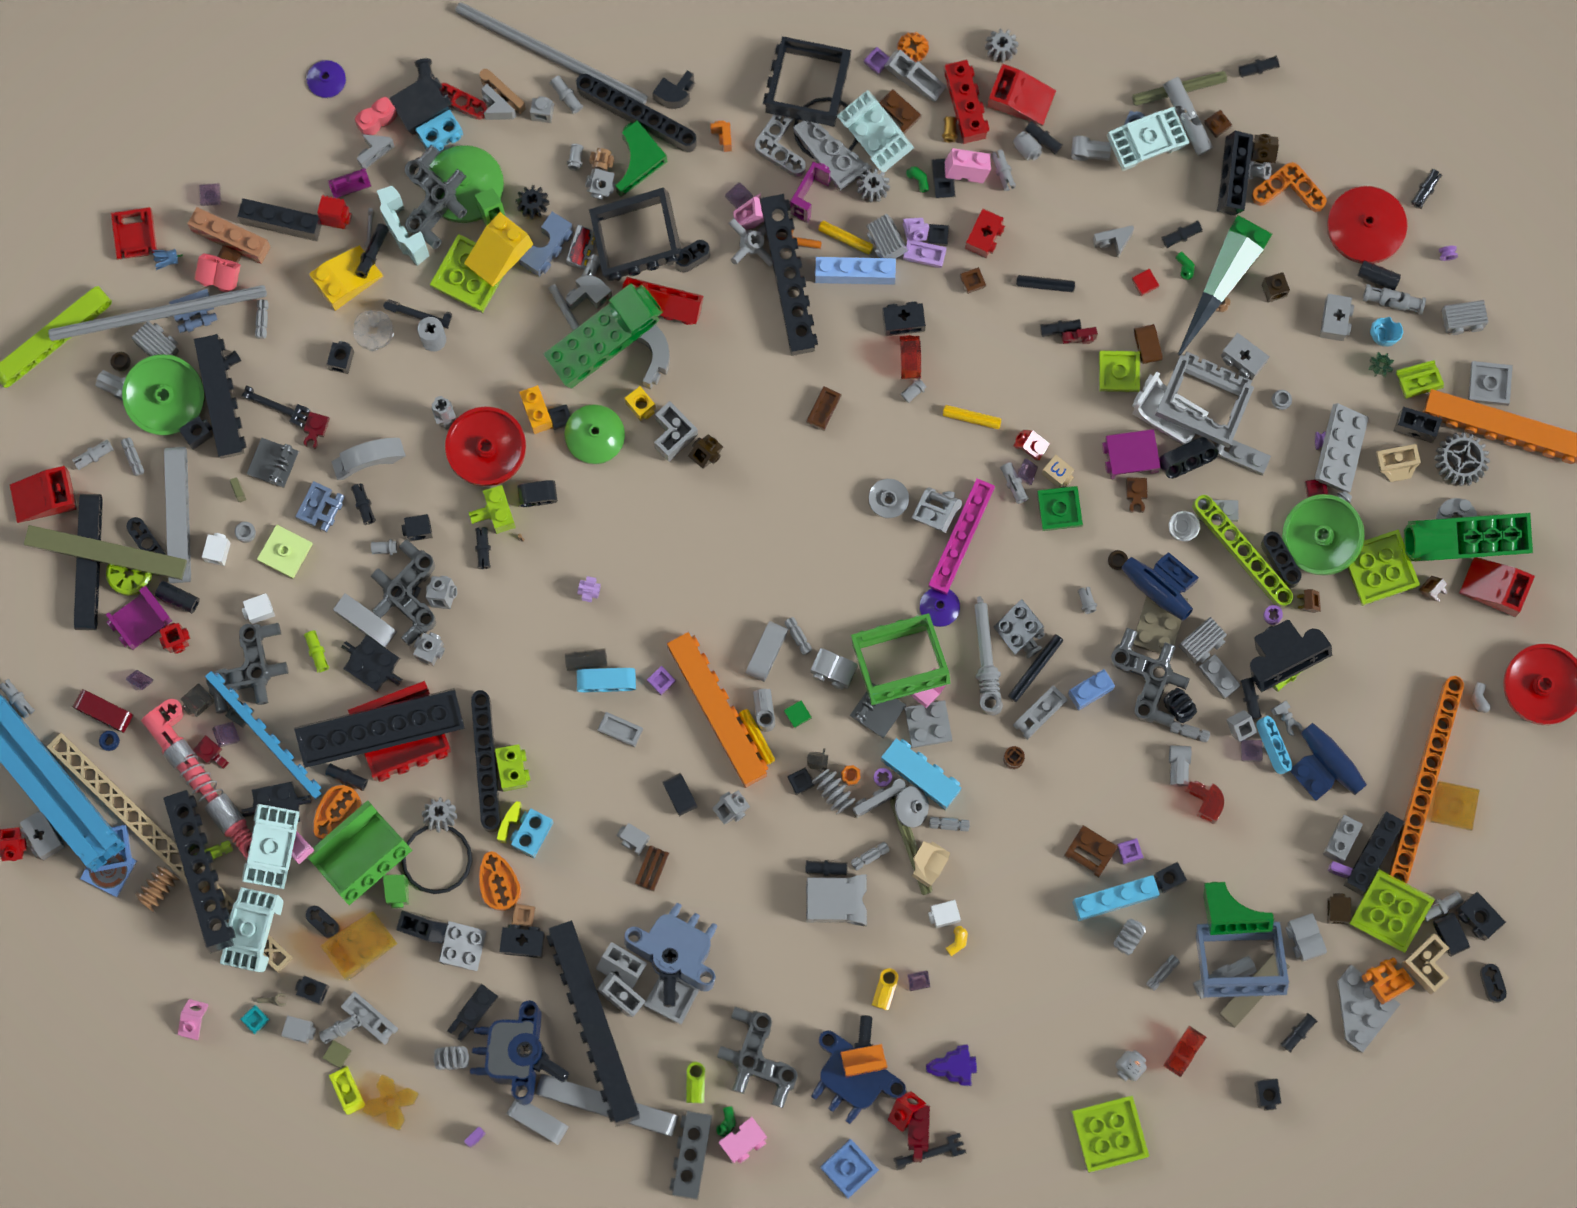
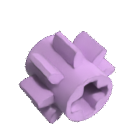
M587 576L586 581L580 580L578 595H582V601L592 602V598L598 599L601 584L596 583V578Z

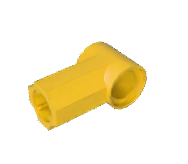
M887 968L881 972L872 1006L889 1011L898 982V974L894 969ZM887 972H891L895 976V981L891 984H887L883 980V975Z

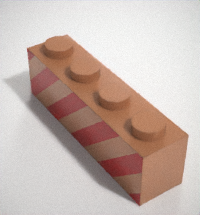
M196 207L187 223L191 232L221 246L224 245L260 264H262L271 248L267 239Z

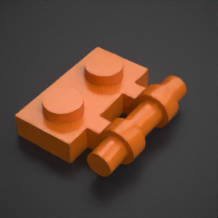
M1395 958L1383 960L1376 968L1371 967L1362 975L1364 982L1374 981L1375 984L1370 989L1382 1005L1415 985L1404 968L1396 970L1394 966L1397 965V960ZM1387 973L1388 976L1386 978H1383L1381 974Z

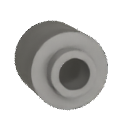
M1025 131L1018 134L1013 140L1015 148L1028 161L1031 159L1033 161L1036 160L1042 153V146L1029 133L1026 134Z

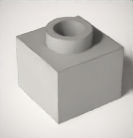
M1245 710L1226 719L1232 736L1239 742L1257 733L1251 715Z

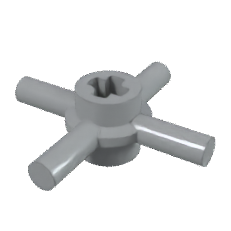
M733 218L728 224L741 236V249L731 258V262L737 264L746 254H758L770 267L772 265L771 256L763 249V236L766 234L765 224L758 231H746Z

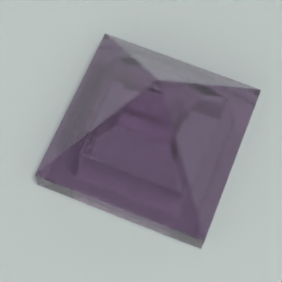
M1025 458L1018 469V477L1027 484L1032 485L1038 466Z
M135 670L126 678V681L135 690H144L153 682V679L139 670Z
M928 970L916 971L907 975L910 991L930 987Z

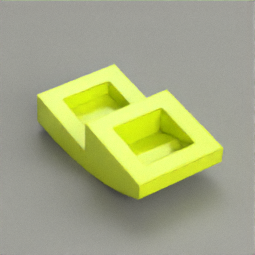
M516 801L505 815L498 832V842L507 843L510 824H519L522 808L521 802Z

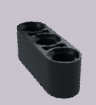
M1202 436L1161 455L1159 458L1160 468L1168 478L1174 479L1214 461L1218 457L1219 450L1210 439Z
M1268 532L1261 542L1262 550L1280 579L1288 588H1294L1301 580V571L1281 536L1276 532ZM1269 538L1275 540L1276 546H1269L1266 540ZM1276 557H1284L1286 559V563H1278ZM1286 574H1293L1296 577V581H1289Z

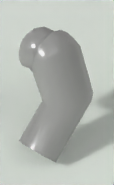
M1477 682L1471 696V702L1479 712L1487 713L1490 710V704L1487 703L1483 696L1486 685Z

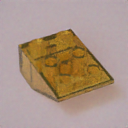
M374 911L335 934L320 947L348 982L398 943Z

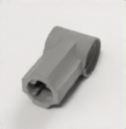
M1085 136L1073 137L1072 159L1078 161L1088 159L1109 161L1111 153L1110 142L1092 141Z
M103 370L97 377L96 387L114 394L116 398L123 401L122 391L126 378H120Z
M758 689L753 691L757 725L761 731L769 732L775 727L771 689ZM763 717L771 718V722L767 725L762 724L760 721Z
M1170 745V785L1178 787L1188 786L1191 746Z

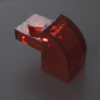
M900 336L901 379H921L920 336Z
M1190 781L1185 792L1203 800L1196 815L1215 824L1224 807L1222 791L1213 783L1209 790H1207L1203 783L1198 781L1193 783Z
M1188 1026L1173 1047L1163 1066L1181 1078L1206 1040V1036Z

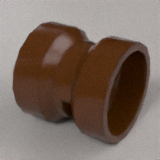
M1012 746L1008 748L1003 758L1005 766L1013 770L1020 768L1025 760V754L1020 747Z

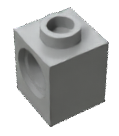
M287 1015L281 1036L308 1044L309 1040H313L316 1028H313L314 1023Z

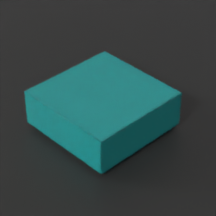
M254 1005L240 1019L253 1034H256L270 1021L257 1005Z

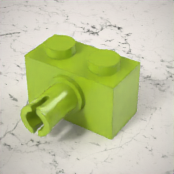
M502 485L484 490L486 507L468 512L472 524L486 519L492 520L496 534L516 528Z

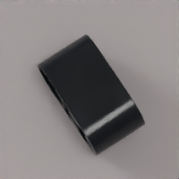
M697 240L681 249L683 258H687L689 262L687 264H680L677 261L675 266L678 271L686 273L706 262L710 257L709 244L705 240Z
M553 480L524 483L517 486L520 507L541 506L558 502L556 483Z
M681 773L662 782L679 817L698 808Z
M1453 912L1433 921L1439 938L1449 947L1446 952L1450 957L1470 948L1467 937Z

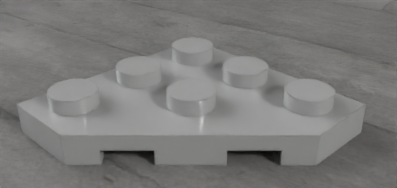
M1350 965L1337 981L1344 1025L1345 1041L1360 1053H1363L1400 1006V1003L1392 999L1382 1005L1370 989L1375 983L1371 980L1364 982L1362 980L1363 974Z

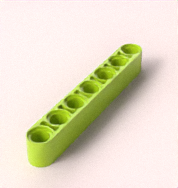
M96 286L0 362V384L3 388L13 385L70 339L65 338L51 341L48 333L50 329L92 321L110 307L112 300L100 286Z
M1208 495L1197 497L1192 505L1194 512L1271 602L1279 607H1285L1293 600L1291 590ZM1199 500H1204L1207 503L1208 507L1206 510L1199 508ZM1216 515L1221 519L1220 525L1212 523V516ZM1225 531H1231L1234 534L1233 541L1225 538ZM1239 546L1247 549L1246 556H1241L1238 553ZM1252 562L1260 564L1259 572L1252 570ZM1266 577L1273 579V587L1265 585L1264 580ZM1279 592L1286 594L1287 601L1285 603L1278 600Z

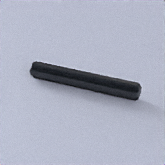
M1055 634L1009 693L1008 697L1012 701L1017 702L1063 643V639L1059 635Z

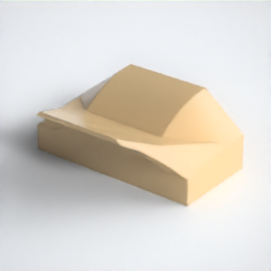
M1416 444L1376 452L1380 472L1384 473L1390 482L1412 478L1415 468L1421 464Z
M923 841L913 858L915 871L912 877L925 886L930 887L943 870L949 859L950 852L934 842L928 843Z

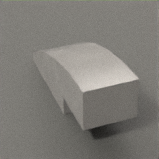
M901 50L894 51L883 66L902 82L934 102L946 88V85L918 61L914 62Z
M346 593L333 609L337 615L385 648L397 633L390 625Z

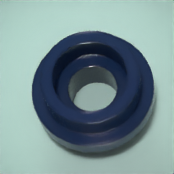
M105 731L100 735L99 745L103 750L113 751L119 746L120 738L114 731ZM113 738V743L108 745L106 743L107 739Z

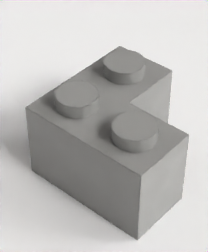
M671 401L655 414L656 421L666 430L654 442L655 448L668 462L698 436V429Z

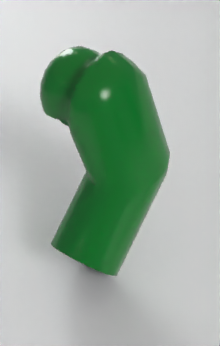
M917 166L908 168L906 170L907 177L910 179L915 178L918 181L921 193L928 192L929 186L926 173Z
M1181 251L1175 259L1182 265L1181 277L1185 280H1190L1194 275L1195 265Z
M733 1106L723 1108L725 1119L716 1128V1133L719 1136L726 1137L736 1126Z

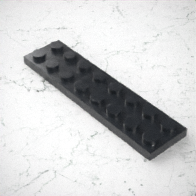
M455 688L294 727L304 768L465 729Z

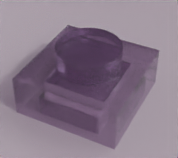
M739 182L725 194V197L737 209L752 199L753 195Z
M219 183L199 185L201 206L221 205V186Z
M233 722L217 725L212 728L219 748L240 741Z
M1242 740L1241 762H1262V740Z

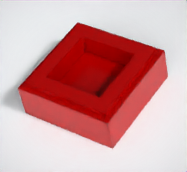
M1150 268L1132 277V281L1141 296L1159 287Z

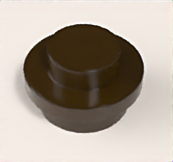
M116 352L111 357L110 363L114 370L122 372L130 367L131 359L125 352Z
M1115 550L1109 555L1108 564L1114 570H1122L1121 568L1128 560V556L1121 550Z

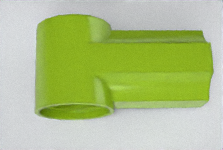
M692 1062L687 1067L686 1103H704L705 1067L700 1062ZM694 1065H698L702 1069V1074L696 1078L690 1074V1068Z

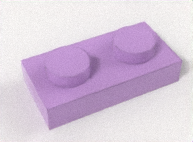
M907 241L906 247L908 252L904 253L903 260L942 268L946 247L920 241Z

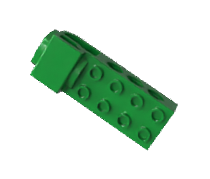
M629 284L609 299L610 303L543 353L565 386L571 389L658 323V316L663 311L643 285L637 288L633 284Z
M1531 513L1408 521V525L1404 529L1405 553L1411 559V562L1533 553Z

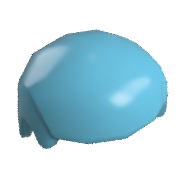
M1391 317L1378 318L1372 323L1370 334L1378 345L1390 347L1402 338L1403 328L1400 322L1395 323Z

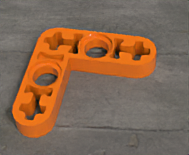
M1294 162L1288 163L1279 169L1268 180L1257 186L1252 194L1253 202L1256 205L1262 206L1290 186L1307 207L1314 212L1323 210L1327 202L1321 190L1302 168ZM1294 169L1296 171L1294 175L1287 174L1289 170L1292 171ZM1300 176L1302 177L1296 183H1294L1296 178L1298 179ZM1275 179L1281 181V188H1273L1271 181ZM1307 183L1310 187L1309 191H1301L1299 184ZM1268 188L1269 191L1265 194L1264 199L1262 197L1258 199V192L1262 194ZM1314 199H1315V200L1320 199V200H1321L1320 205H1319V204L1314 205V204H1313Z

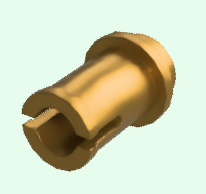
M947 116L944 118L942 138L946 143H954L958 138L956 134V117Z

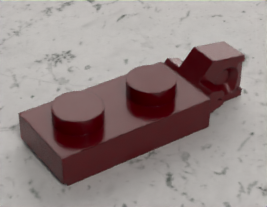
M925 1105L913 1112L908 1124L907 1147H909L910 1151H914L913 1162L922 1163V1152L928 1151L930 1105Z

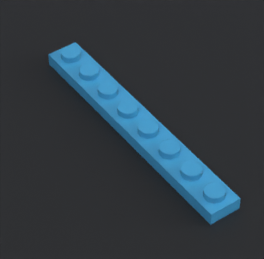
M210 671L205 676L210 684L315 800L322 794L319 791L321 786L314 779L310 781L305 776L308 773L301 764L296 766L292 761L294 756L287 749L283 751L278 746L280 743L278 738L273 733L269 736L264 730L267 726L259 718L255 720L251 716L253 712L246 703L242 705L237 700L239 695L232 688L228 690L223 683L226 681L218 672L214 674Z

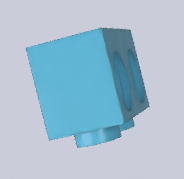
M450 109L416 128L417 135L426 150L432 144L441 151L445 145L455 143L463 136L462 128ZM447 126L454 127V129L449 132L444 130ZM430 136L437 137L434 141L427 140Z
M530 808L529 812H524L520 820L522 825L519 830L513 832L510 841H512L511 845L513 848L535 858L554 822L551 818ZM533 819L541 820V825L538 828L530 827V822ZM523 837H530V845L522 846L520 844Z

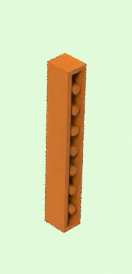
M1431 389L1427 395L1423 413L1442 418L1441 422L1445 423L1449 428L1456 429L1458 427L1465 429V432L1469 434L1478 433L1484 435L1489 440L1498 439L1504 441V444L1508 446L1518 445L1528 452L1537 451L1543 453L1542 455L1548 458L1557 457L1568 464L1577 463V433L1434 389Z
M689 632L668 642L667 647L743 785L747 788L767 777L766 770H768L764 759L759 760L756 754L759 751L753 741L749 742L746 736L749 733L743 723L739 724L737 720L739 715L735 707L729 706L727 702L729 696L725 689L719 688L717 684L719 678L715 671L709 670L707 666L710 664L705 653L701 654L697 648L700 646L695 635L691 637Z

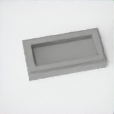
M605 712L598 728V732L633 747L636 746L643 731L642 727L608 712Z

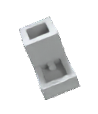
M583 276L575 280L578 289L574 288L567 294L566 304L573 310L588 298L598 309L612 297V291L601 279L595 276Z

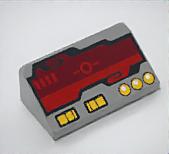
M582 225L577 226L566 260L567 265L585 270L589 261L588 257H591L595 244L593 230Z

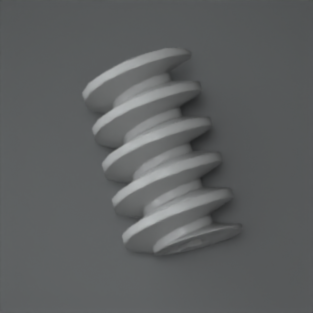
M434 317L422 319L418 324L417 330L424 348L432 352L441 350L446 343V335L442 323Z
M827 769L818 775L812 783L814 785L819 784L817 790H824L821 796L823 798L829 797L826 803L828 805L833 804L831 810H839L836 813L839 814L853 804L856 799H848L851 792H843L846 785L839 786L841 778H833L837 772H829L830 769Z

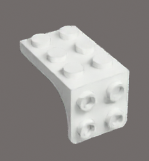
M1156 372L1154 376L1150 374L1142 389L1144 392L1139 391L1132 405L1134 411L1132 414L1182 445L1191 442L1196 433L1155 416L1167 386L1160 380L1159 372ZM1175 394L1172 402H1175L1177 406L1183 409H1191L1201 417H1207L1209 412L1181 395Z

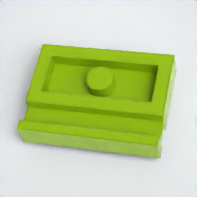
M1435 360L1396 370V376L1399 379L1405 399L1428 393L1431 389L1439 390L1444 388V382L1436 367Z

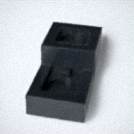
M946 158L931 160L935 199L955 197L954 179L945 178Z

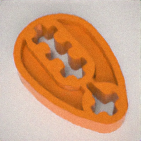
M338 785L330 788L325 793L318 805L314 818L313 831L318 839H324L362 806L361 799L354 789L349 786ZM352 792L351 797L353 799L351 801L346 800L345 805L347 807L339 810L340 817L335 816L331 818V811H336L339 807L337 802L344 801L343 794ZM325 825H327L326 829L328 833H323L322 835H319V827H325Z
M487 852L483 856L479 874L482 898L494 910H508L519 901L521 895L519 881L513 869L504 858L496 852ZM490 856L498 859L495 862L496 871H493L492 866L486 863L489 861ZM495 876L504 878L501 881V886L507 888L504 891V895L506 898H510L506 906L498 903L501 900V896L499 893H495L498 890L497 884L492 883L495 880Z

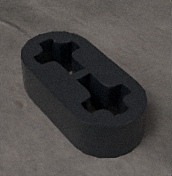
M314 905L307 909L305 914L307 921L322 935L329 939L336 938L339 935L340 925L321 907ZM319 910L320 912L318 915L323 920L321 922H319L317 919L311 920L312 911L317 912ZM325 922L330 926L335 925V932L333 934L331 932L326 934L327 928L323 926Z
M1495 964L1483 966L1480 970V977L1486 996L1490 1002L1499 1003L1507 995L1500 969ZM1488 968L1491 971H1495V974L1492 976L1494 982L1491 981L1490 976L1485 975ZM1494 984L1496 990L1501 991L1499 999H1497L1496 996H1492L1491 994L1492 992H1494Z

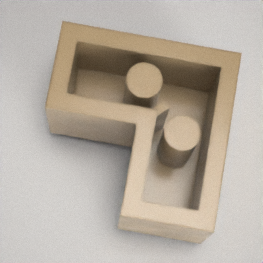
M1434 933L1401 965L1429 994H1432L1449 979L1435 963L1449 947Z

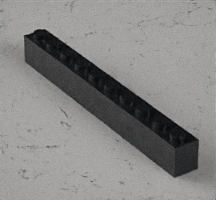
M571 920L548 928L549 935H546L550 947L554 946L556 954L553 955L556 966H561L563 973L559 975L563 986L567 985L569 992L566 993L569 1004H574L576 1012H573L576 1024H581L583 1031L579 1033L583 1044L587 1043L589 1051L586 1053L589 1062H594L596 1070L593 1071L596 1083L601 1082L603 1090L600 1091L603 1103L608 1102L610 1110H607V1115L610 1123L614 1122L617 1127L640 1119V1114L573 921Z

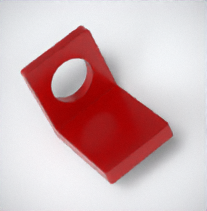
M910 1091L896 1099L887 1120L901 1132H904L913 1112L924 1107L926 1102ZM907 1099H914L918 1104H911Z

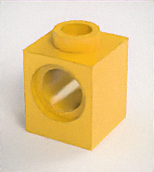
M641 386L624 398L625 404L640 421L644 418L646 420L655 413V403ZM643 401L647 406L639 409L636 407V404Z

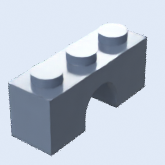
M553 211L541 226L542 233L550 238L549 243L541 248L533 245L519 259L522 267L538 277L549 270L551 260L559 256L562 251L561 246L565 241L568 242L573 235L572 223Z

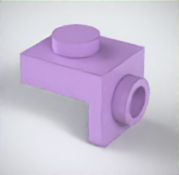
M923 218L903 219L902 225L907 241L927 240L929 225L927 223L924 224Z

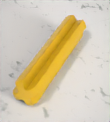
M824 220L821 221L818 227L820 232L867 255H870L873 250V244Z
M945 405L943 409V416L994 429H999L1002 419L949 405Z
M749 709L739 712V717L752 741L755 743L760 756L764 759L766 765L772 764L775 758Z

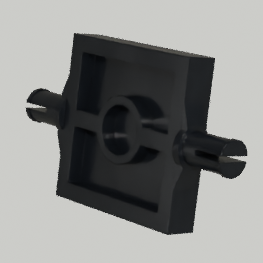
M367 635L356 647L347 641L344 642L350 649L344 645L341 648L351 654L349 661L343 668L377 692L383 683L388 680L397 686L400 685L394 678L400 682L403 679L393 673L396 664L401 659Z
M291 781L253 789V807L241 809L244 817L255 815L258 804L299 811L300 805L312 802L310 794L298 797Z

